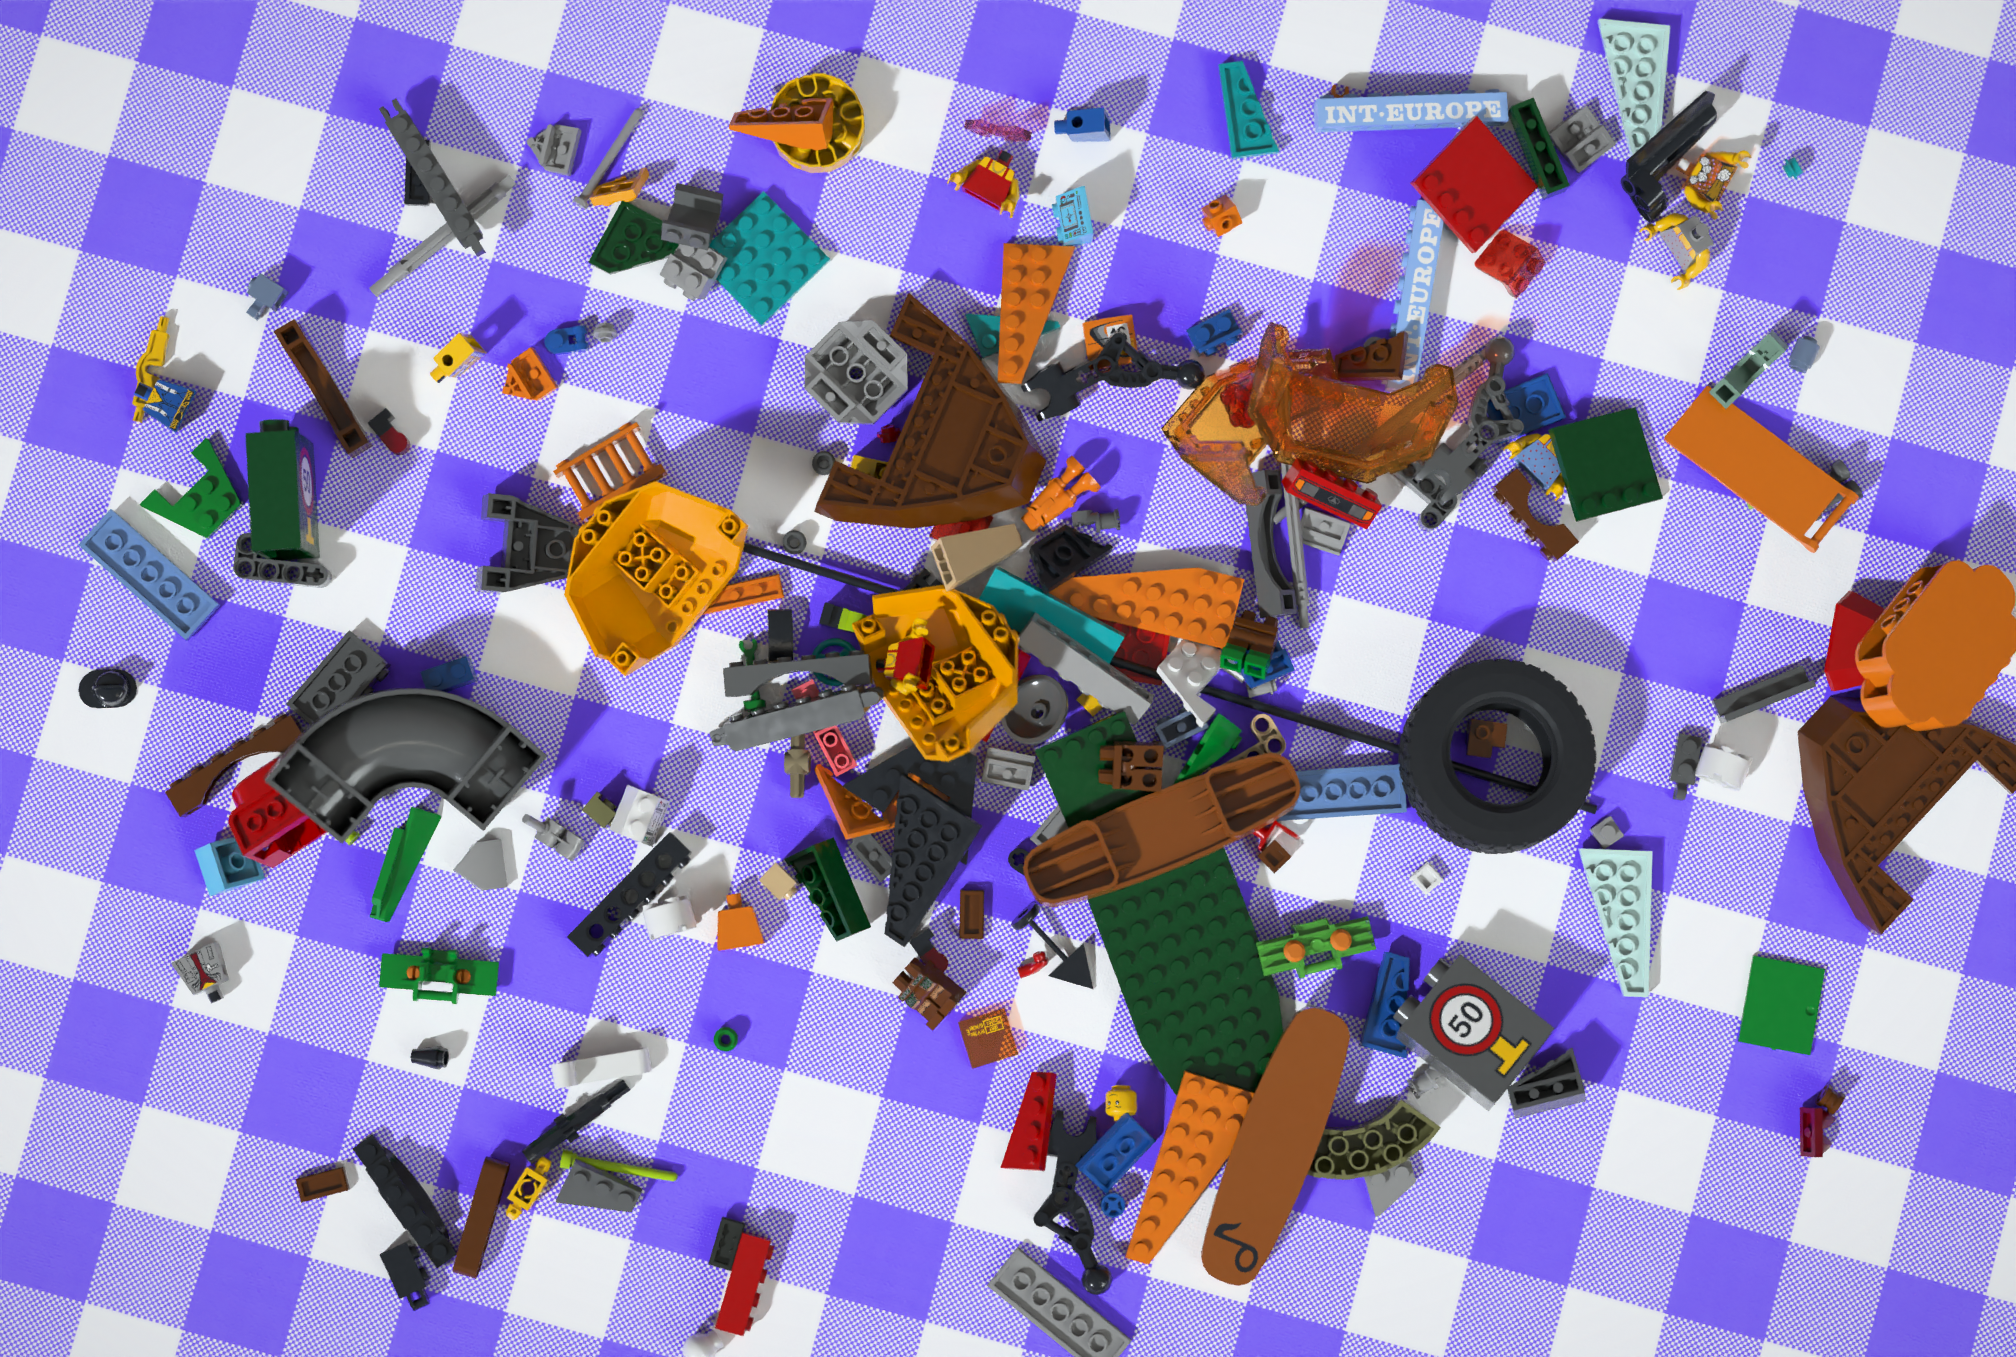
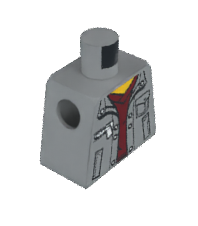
M213 942L171 963L193 995L205 992L211 1004L224 999L218 985L227 982L229 976L219 942Z

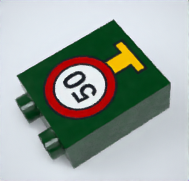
M271 419L260 421V432L245 433L251 549L254 553L271 560L286 561L320 558L314 443L299 433L298 427L289 426V420Z

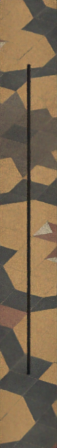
M744 543L742 552L871 592L885 594L901 591ZM1115 656L1110 662L1111 666L1164 682L1157 673V669ZM1206 685L1200 692L1399 754V744L1209 685ZM1451 760L1455 772L1527 794H1531L1536 788L1534 785ZM1585 801L1580 810L1595 814L1597 805Z

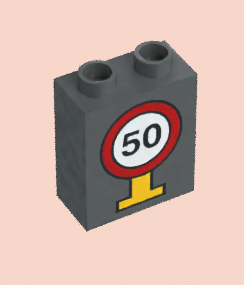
M1461 954L1452 965L1443 958H1440L1423 980L1432 987L1431 991L1422 1002L1410 995L1393 1016L1395 1020L1402 1024L1396 1038L1489 1112L1549 1038L1554 1027Z

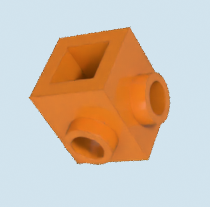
M1226 194L1201 208L1204 215L1202 222L1208 231L1212 230L1217 237L1230 232L1233 228L1243 223L1236 205Z

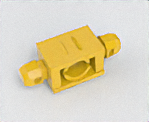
M543 1156L536 1162V1168L531 1165L526 1167L507 1199L514 1202L506 1210L507 1217L515 1220L522 1214V1208L526 1211L531 1210L550 1180V1177L544 1173H548L552 1164L551 1160ZM536 1179L533 1183L535 1187L534 1193L522 1197L525 1193L523 1190L524 1183Z

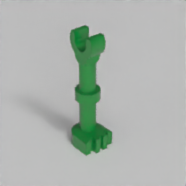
M752 639L753 646L751 649H745L743 641L739 642V648L745 654L746 666L753 665V660H755V652L758 648V643L755 639ZM759 690L750 696L751 700L743 701L745 712H751L760 707L767 708L766 700L760 698Z

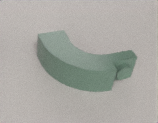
M1771 330L1719 380L1709 393L1727 409L1789 346Z

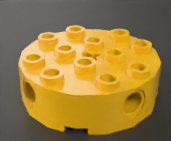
M814 73L800 78L797 77L787 82L775 95L770 110L779 107V104L787 103L789 107L802 104L801 100L833 98L831 140L827 149L822 150L801 149L775 141L773 143L779 155L794 168L809 173L834 171L846 165L860 149L865 135L863 108L855 91L839 78L825 73Z

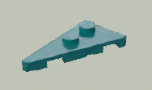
M966 314V320L981 357L984 359L999 353L1000 316ZM1047 320L1041 336L1060 329L1059 322Z

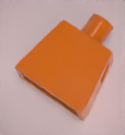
M741 893L726 895L728 910L718 911V951L765 944L754 907H743Z

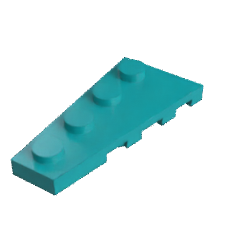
M1243 61L1219 64L1231 160L1278 154V146L1262 112L1263 109L1256 97L1254 87Z

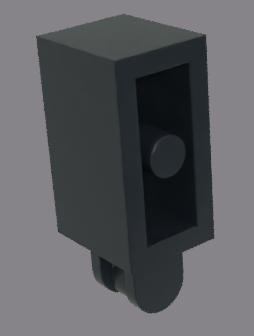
M408 1240L379 1254L399 1299L407 1297L413 1311L429 1305L430 1300L425 1287L430 1285L431 1275L428 1268L421 1265L419 1260L421 1253L416 1243L412 1244L411 1240ZM419 1291L421 1297L415 1300L412 1293Z

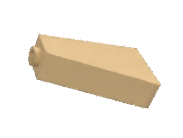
M1015 524L940 537L931 546V550L946 591H951L1012 556L1023 545L1021 535L1017 531Z

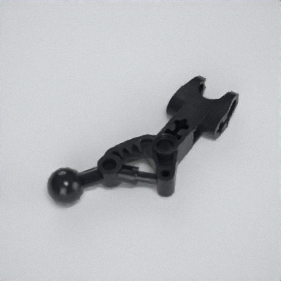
M1114 331L1096 356L1067 371H1064L1060 361L1054 362L1039 370L1020 386L1023 392L1042 388L1050 393L1051 399L1049 404L1035 414L1040 422L1048 418L1064 415L1080 406L1081 402L1076 393L1101 380L1106 381L1111 386L1137 388L1149 386L1152 382L1159 379L1176 380L1177 384L1184 389L1193 390L1200 387L1204 382L1205 370L1202 364L1192 359L1185 360L1178 366L1159 364L1158 361L1150 359L1141 350L1137 351L1126 341L1122 332ZM1122 350L1132 358L1130 361L1140 371L1130 372L1119 368L1118 360ZM1107 359L1110 361V367L1107 371L1098 370L1097 364L1100 360ZM1093 365L1097 376L1094 377L1093 373H1090L1086 376L1087 380L1085 382H1082L1081 379L1076 380L1079 377V371H1082L1084 374L1091 371L1088 366Z
M1057 1110L1050 1128L1047 1156L1057 1157L1052 1190L1034 1213L1033 1221L1036 1226H1045L1059 1235L1058 1238L1072 1246L1073 1250L1078 1253L1085 1269L1081 1278L1082 1286L1090 1294L1101 1295L1111 1287L1112 1274L1106 1266L1098 1264L1091 1248L1095 1235L1092 1219L1083 1198L1075 1191L1078 1168L1075 1165L1097 1143V1117L1089 1116L1084 1132L1078 1136H1071L1063 1129L1064 1111ZM1065 1166H1068L1069 1170L1073 1172L1072 1176L1067 1177L1066 1182L1067 1185L1071 1184V1189L1065 1186H1056L1057 1182L1062 1183L1063 1176L1059 1174V1171L1064 1170ZM1058 1191H1066L1068 1193L1069 1199L1066 1203L1059 1204L1055 1201V1194ZM1062 1212H1070L1078 1224V1232L1067 1225L1064 1227L1059 1225L1053 1219Z

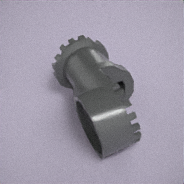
M1118 509L1107 513L1093 512V510L1071 513L1073 527H1080L1079 524L1081 526L1095 524L1096 533L1113 528L1121 530L1120 520H1117L1120 519Z

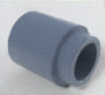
M1809 336L1798 338L1788 359L1790 361L1788 366L1797 372L1807 373L1819 352L1820 346L1817 344L1818 341Z

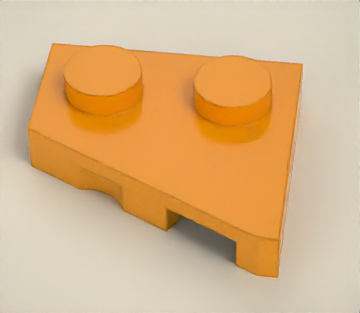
M647 168L639 169V174L629 180L624 175L597 186L590 197L593 206H609L618 201L630 202L635 200L650 176Z

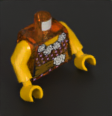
M1745 150L1739 153L1726 151L1706 152L1705 154H1700L1694 163L1682 157L1675 170L1686 175L1681 187L1684 189V194L1691 207L1704 213H1709L1713 220L1718 219L1717 213L1714 211H1724L1719 200L1738 168L1736 164L1738 163L1744 169L1749 167L1747 162H1742L1746 157L1752 158L1749 152Z

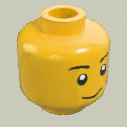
M1111 1086V1090L1107 1091L1105 1095L1106 1114L1114 1117V1121H1118L1126 1112L1130 1116L1136 1114L1137 1094L1134 1090H1131V1086Z

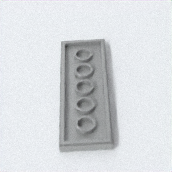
M1019 1247L1013 1251L987 1284L992 1291L1074 1357H1119L1132 1341L1131 1338Z

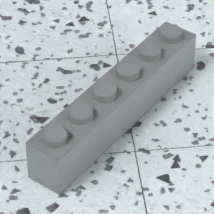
M1036 612L1019 633L1020 643H1018V646L1022 651L1036 656L1042 665L1056 670L1062 679L1076 684L1082 693L1096 698L1102 707L1111 709L1116 713L1124 710L1128 721L1134 726L1152 704L1153 694Z

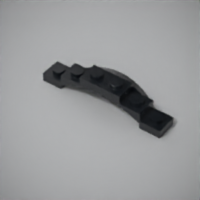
M372 1134L355 1146L353 1150L366 1167L365 1171L378 1187L377 1191L404 1229L409 1231L421 1250L424 1249L436 1268H439L456 1256L457 1250L449 1240V1234L436 1207L410 1170L389 1149L382 1146L375 1134Z

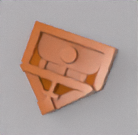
M530 347L514 358L511 364H507L508 373L502 394L539 401L559 387L535 348Z

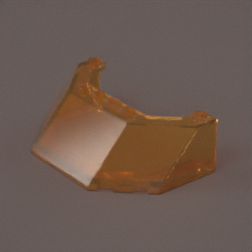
M1269 322L1260 344L1248 415L1257 425L1260 435L1265 443L1269 445L1277 462L1292 465L1296 458L1304 462L1305 460H1310L1319 469L1324 471L1329 469L1336 473L1338 477L1369 484L1376 481L1378 476L1388 472L1394 474L1408 468V464L1418 460L1424 462L1432 458L1459 404L1453 367L1434 364L1426 369L1422 379L1418 382L1391 393L1298 371L1285 349L1289 340V330L1284 325Z
M1330 348L1281 350L1282 362H1285L1290 421L1314 411L1333 412L1337 410L1346 399ZM1271 350L1260 353L1261 358L1250 363L1243 360L1229 366L1230 371L1222 375L1216 376L1213 373L1206 376L1200 387L1196 388L1161 428L1180 459L1238 504L1256 506L1261 504L1267 495L1264 487L1256 486L1250 465L1278 432L1270 364H1273Z

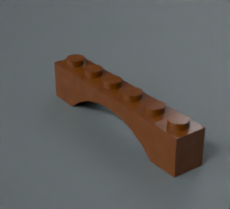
M293 319L274 331L275 335L309 386L346 453L354 458L373 447L372 442L300 323Z
M286 714L278 717L273 721L275 724L270 728H260L253 733L254 737L247 742L241 740L234 744L231 752L226 755L224 752L213 757L211 759L212 763L205 768L201 765L190 772L192 776L185 780L180 778L169 785L170 789L165 793L178 815L186 818L205 806L217 781L238 762L262 753H284L304 731L297 718L293 715L287 716Z

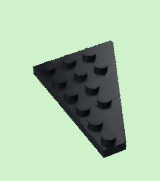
M902 774L899 778V796L897 798V815L894 827L895 838L891 858L890 890L884 934L905 948L976 838L982 825L907 775Z

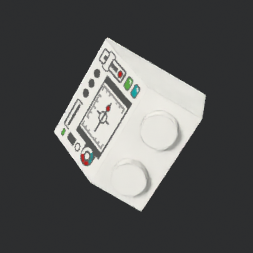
M627 785L609 830L652 847L670 801Z

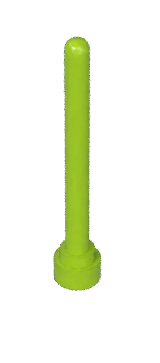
M563 1149L560 1168L570 1170L575 1159L605 1171L672 1182L678 1179L676 1172L578 1156V1153H573V1150Z

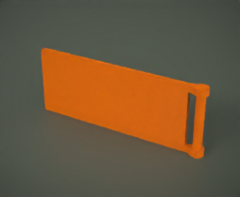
M1706 386L1666 434L1664 441L1799 541L1808 551L1815 553L1819 548V543L1848 507L1856 503L1859 496L1854 491L1844 487L1734 404L1725 409L1709 393L1712 388ZM1838 493L1841 494L1843 497L1842 501L1812 538L1806 537L1805 533Z

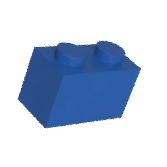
M467 656L420 672L426 689L449 692L478 681L472 660Z

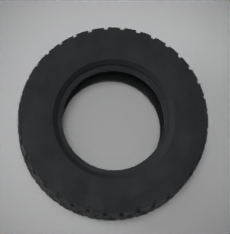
M1509 659L1480 660L1479 662L1475 661L1449 672L1432 685L1417 701L1405 722L1403 734H1401L1398 754L1400 778L1403 780L1402 785L1405 794L1408 795L1412 808H1415L1416 814L1423 822L1427 823L1426 826L1435 834L1438 833L1441 838L1449 843L1452 842L1455 846L1463 849L1467 848L1469 851L1477 853H1514L1535 846L1553 836L1565 827L1578 813L1590 792L1592 780H1594L1596 769L1594 766L1596 764L1595 737L1591 733L1593 729L1590 720L1585 717L1587 714L1583 706L1577 703L1578 699L1572 691L1569 692L1567 690L1568 687L1560 680L1556 681L1554 679L1555 676L1545 670L1542 672L1539 667L1531 664L1526 665L1525 662L1509 661ZM1479 711H1502L1517 717L1532 730L1539 742L1543 763L1539 782L1528 798L1511 804H1494L1474 796L1461 784L1452 766L1450 749L1453 734L1463 718Z

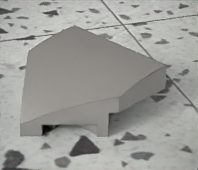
M549 124L547 129L534 138L530 137L526 142L537 157L539 164L547 172L571 177L582 131L579 128Z
M501 839L476 842L469 848L453 871L471 883L474 888L481 891L508 887Z

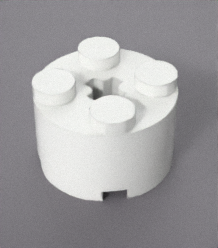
M1705 743L1695 776L1712 784L1723 785V788L1740 791L1752 758L1743 754H1738L1737 756L1734 749L1726 746H1721L1719 749L1716 745Z
M687 895L665 899V902L642 906V913L650 940L660 939L661 936H671L697 928L691 902Z

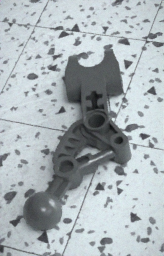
M1504 336L1490 339L1485 346V357L1490 363L1488 379L1476 389L1471 401L1467 423L1471 431L1470 435L1454 451L1443 442L1426 459L1423 467L1414 477L1418 483L1431 474L1443 477L1446 482V490L1438 500L1442 506L1455 496L1461 494L1478 477L1469 466L1490 445L1514 439L1524 429L1522 421L1513 418L1508 408L1510 403L1504 393L1506 387L1503 380L1504 366L1509 364L1515 355L1513 343ZM1489 399L1492 401L1496 411L1500 410L1504 420L1493 421L1488 419L1487 404ZM1481 429L1489 431L1491 437L1485 438L1481 434ZM1475 442L1476 448L1471 453H1468L1466 450Z

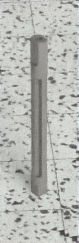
M510 175L506 176L499 183H494L466 206L475 221L507 196L506 193L517 185ZM446 222L389 268L387 274L369 287L376 298L397 281L398 283L401 282L456 237L448 223Z

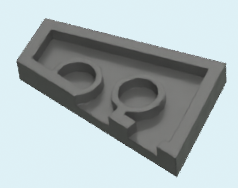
M575 1159L555 1203L632 1213L643 1188Z

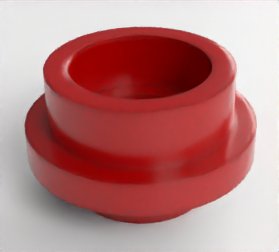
M893 424L881 427V431L877 432V437L880 438L881 443L895 442L898 440L901 430L900 428H895Z

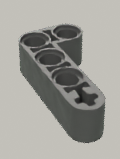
M1386 443L1378 453L1380 464L1428 504L1418 517V526L1425 532L1434 531L1457 505V496L1450 500V507H1443L1438 502L1440 496L1446 490V485L1433 474L1425 477L1422 481H1429L1432 484V491H1424L1421 488L1422 481L1418 483L1414 479L1423 467L1422 464L1396 443ZM1392 450L1394 452L1393 458L1391 457L1388 460L1385 456L1387 452ZM1402 458L1403 461L1398 467H1395L1394 465ZM1404 465L1412 466L1414 469L1413 476H1407L1403 473L1402 468ZM1425 514H1431L1435 517V525L1430 526L1425 523Z
M244 533L237 539L233 568L235 574L241 579L313 588H325L332 581L330 570L322 565L262 559V556L254 553L252 550L246 551L244 545L247 540L251 539L250 533ZM251 563V572L248 575H243V565ZM274 565L276 573L273 577L268 578L266 576V569ZM294 568H299L300 576L296 580H291L290 571ZM320 572L324 574V577L319 578V581L313 577H308V573L317 575Z

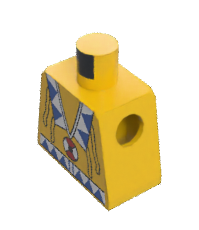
M459 332L433 358L438 366L430 372V375L437 383L442 382L447 376L458 378L485 356L487 352L472 335Z

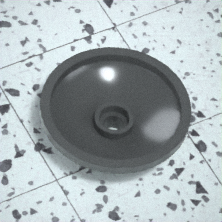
M1031 675L1021 679L1018 682V703L1001 719L1005 732L1015 741L1027 745L1039 744L1051 738L1062 727L1068 713V697L1065 689L1058 681L1047 675Z

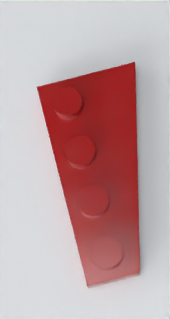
M1031 1072L1000 1168L1045 1172L1057 1074L1052 1072Z

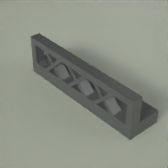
M1802 665L1712 701V704L1722 724L1816 687L1814 680L1809 681Z

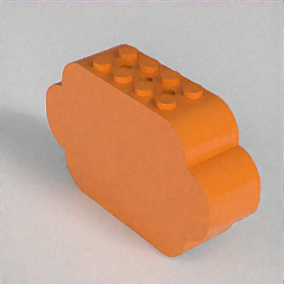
M1959 560L1949 561L1934 567L1920 568L1910 576L1858 643L1855 652L1857 668L1865 678L1861 687L1860 697L1863 708L1878 725L1886 728L1907 725L1915 731H1926L1956 726L1972 714L1973 707L1985 697V691L1997 681L1998 674L2010 664V658L2016 652V619L2011 614L2015 606V590L2010 580L1999 568L1993 565H1982L1972 569L1968 564Z

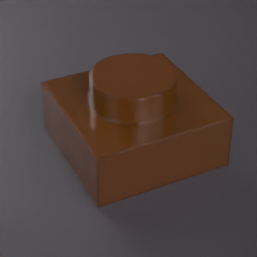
M1274 839L1257 857L1275 874L1292 856Z

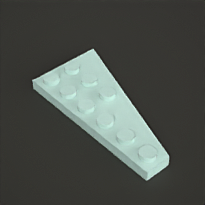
M1598 19L1599 30L1631 157L1662 129L1670 25Z
M1579 848V854L1622 996L1649 997L1652 851Z

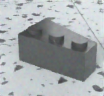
M1573 1048L1568 1049L1565 1054L1555 1060L1552 1059L1544 1067L1528 1074L1507 1089L1514 1119L1586 1101V1093Z

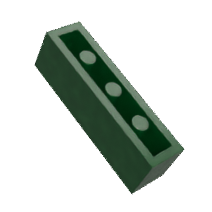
M1534 97L1511 106L1508 116L1542 199L1545 200L1565 192L1570 185Z

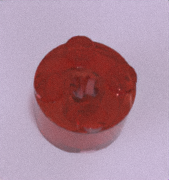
M1250 373L1232 382L1220 393V400L1224 404L1229 415V422L1233 427L1251 428L1272 417L1276 412L1274 411V406L1277 405L1275 390L1268 380L1263 381L1259 378L1261 375L1258 373Z

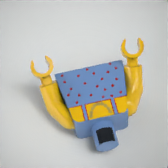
M1535 433L1522 436L1503 448V451L1509 449L1512 452V456L1509 459H1513L1544 489L1546 495L1553 492L1556 495L1555 501L1562 496L1565 484L1549 434L1546 433L1542 436Z

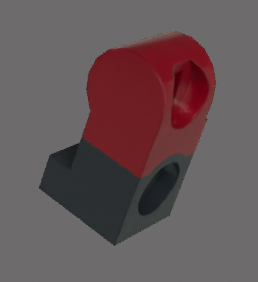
M385 408L371 419L368 425L390 451L396 455H404L410 450V441L391 424L395 417Z
M928 928L909 943L925 965L930 960L935 964V968L945 972L948 967V959L944 954L939 953L929 940L935 935Z

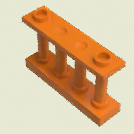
M631 422L624 424L619 428L620 432L573 460L565 459L556 465L557 469L553 471L557 478L563 475L566 477L582 504V510L577 513L584 523L591 519L595 508L604 501L658 481L668 475L661 463L659 465L652 463L635 433L641 430L637 422L634 424ZM626 438L645 468L643 469L644 473L637 478L635 475H631L614 446ZM604 451L608 453L624 480L622 482L623 486L616 490L610 487L594 460L595 456ZM583 463L587 465L603 492L601 494L603 498L596 502L589 499L573 472V469Z

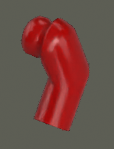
M1044 951L1035 952L1033 954L1034 961L1016 967L1020 979L1039 972L1048 964V957H1046Z

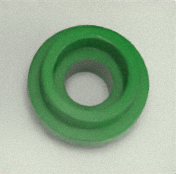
M720 1028L714 1035V1044L721 1051H731L738 1043V1035L732 1028ZM725 1034L729 1035L731 1039L728 1044H724L721 1040Z

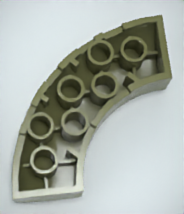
M1397 1096L1383 1112L1366 1122L1347 1127L1325 1126L1307 1175L1317 1178L1350 1180L1380 1174L1400 1163H1404L1408 1158L1424 1148L1441 1127Z

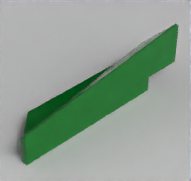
M411 807L405 830L394 827L372 896L373 907L370 918L383 922L391 920L441 820L440 815Z

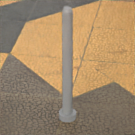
M636 108L580 196L573 198L572 202L584 210H587L589 207L587 201L642 117L643 111Z

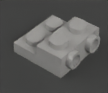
M679 244L676 252L669 255L659 275L665 278L663 283L673 289H676L678 286L684 290L682 295L692 301H695L696 298L705 300L727 257L711 247L707 251Z

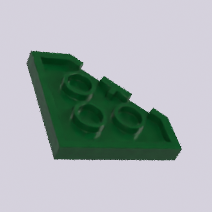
M623 200L588 263L612 275L666 259L670 254L676 252L679 244L661 240L662 220Z

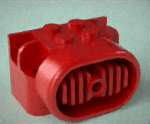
M280 757L268 762L235 786L232 792V800L236 808L230 813L228 820L242 855L271 868L276 867L327 833L264 781L263 776Z

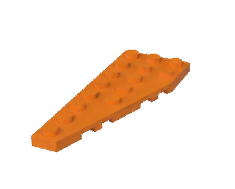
M1184 1071L1125 1258L1147 1265L1151 1263L1229 1157L1255 1092Z

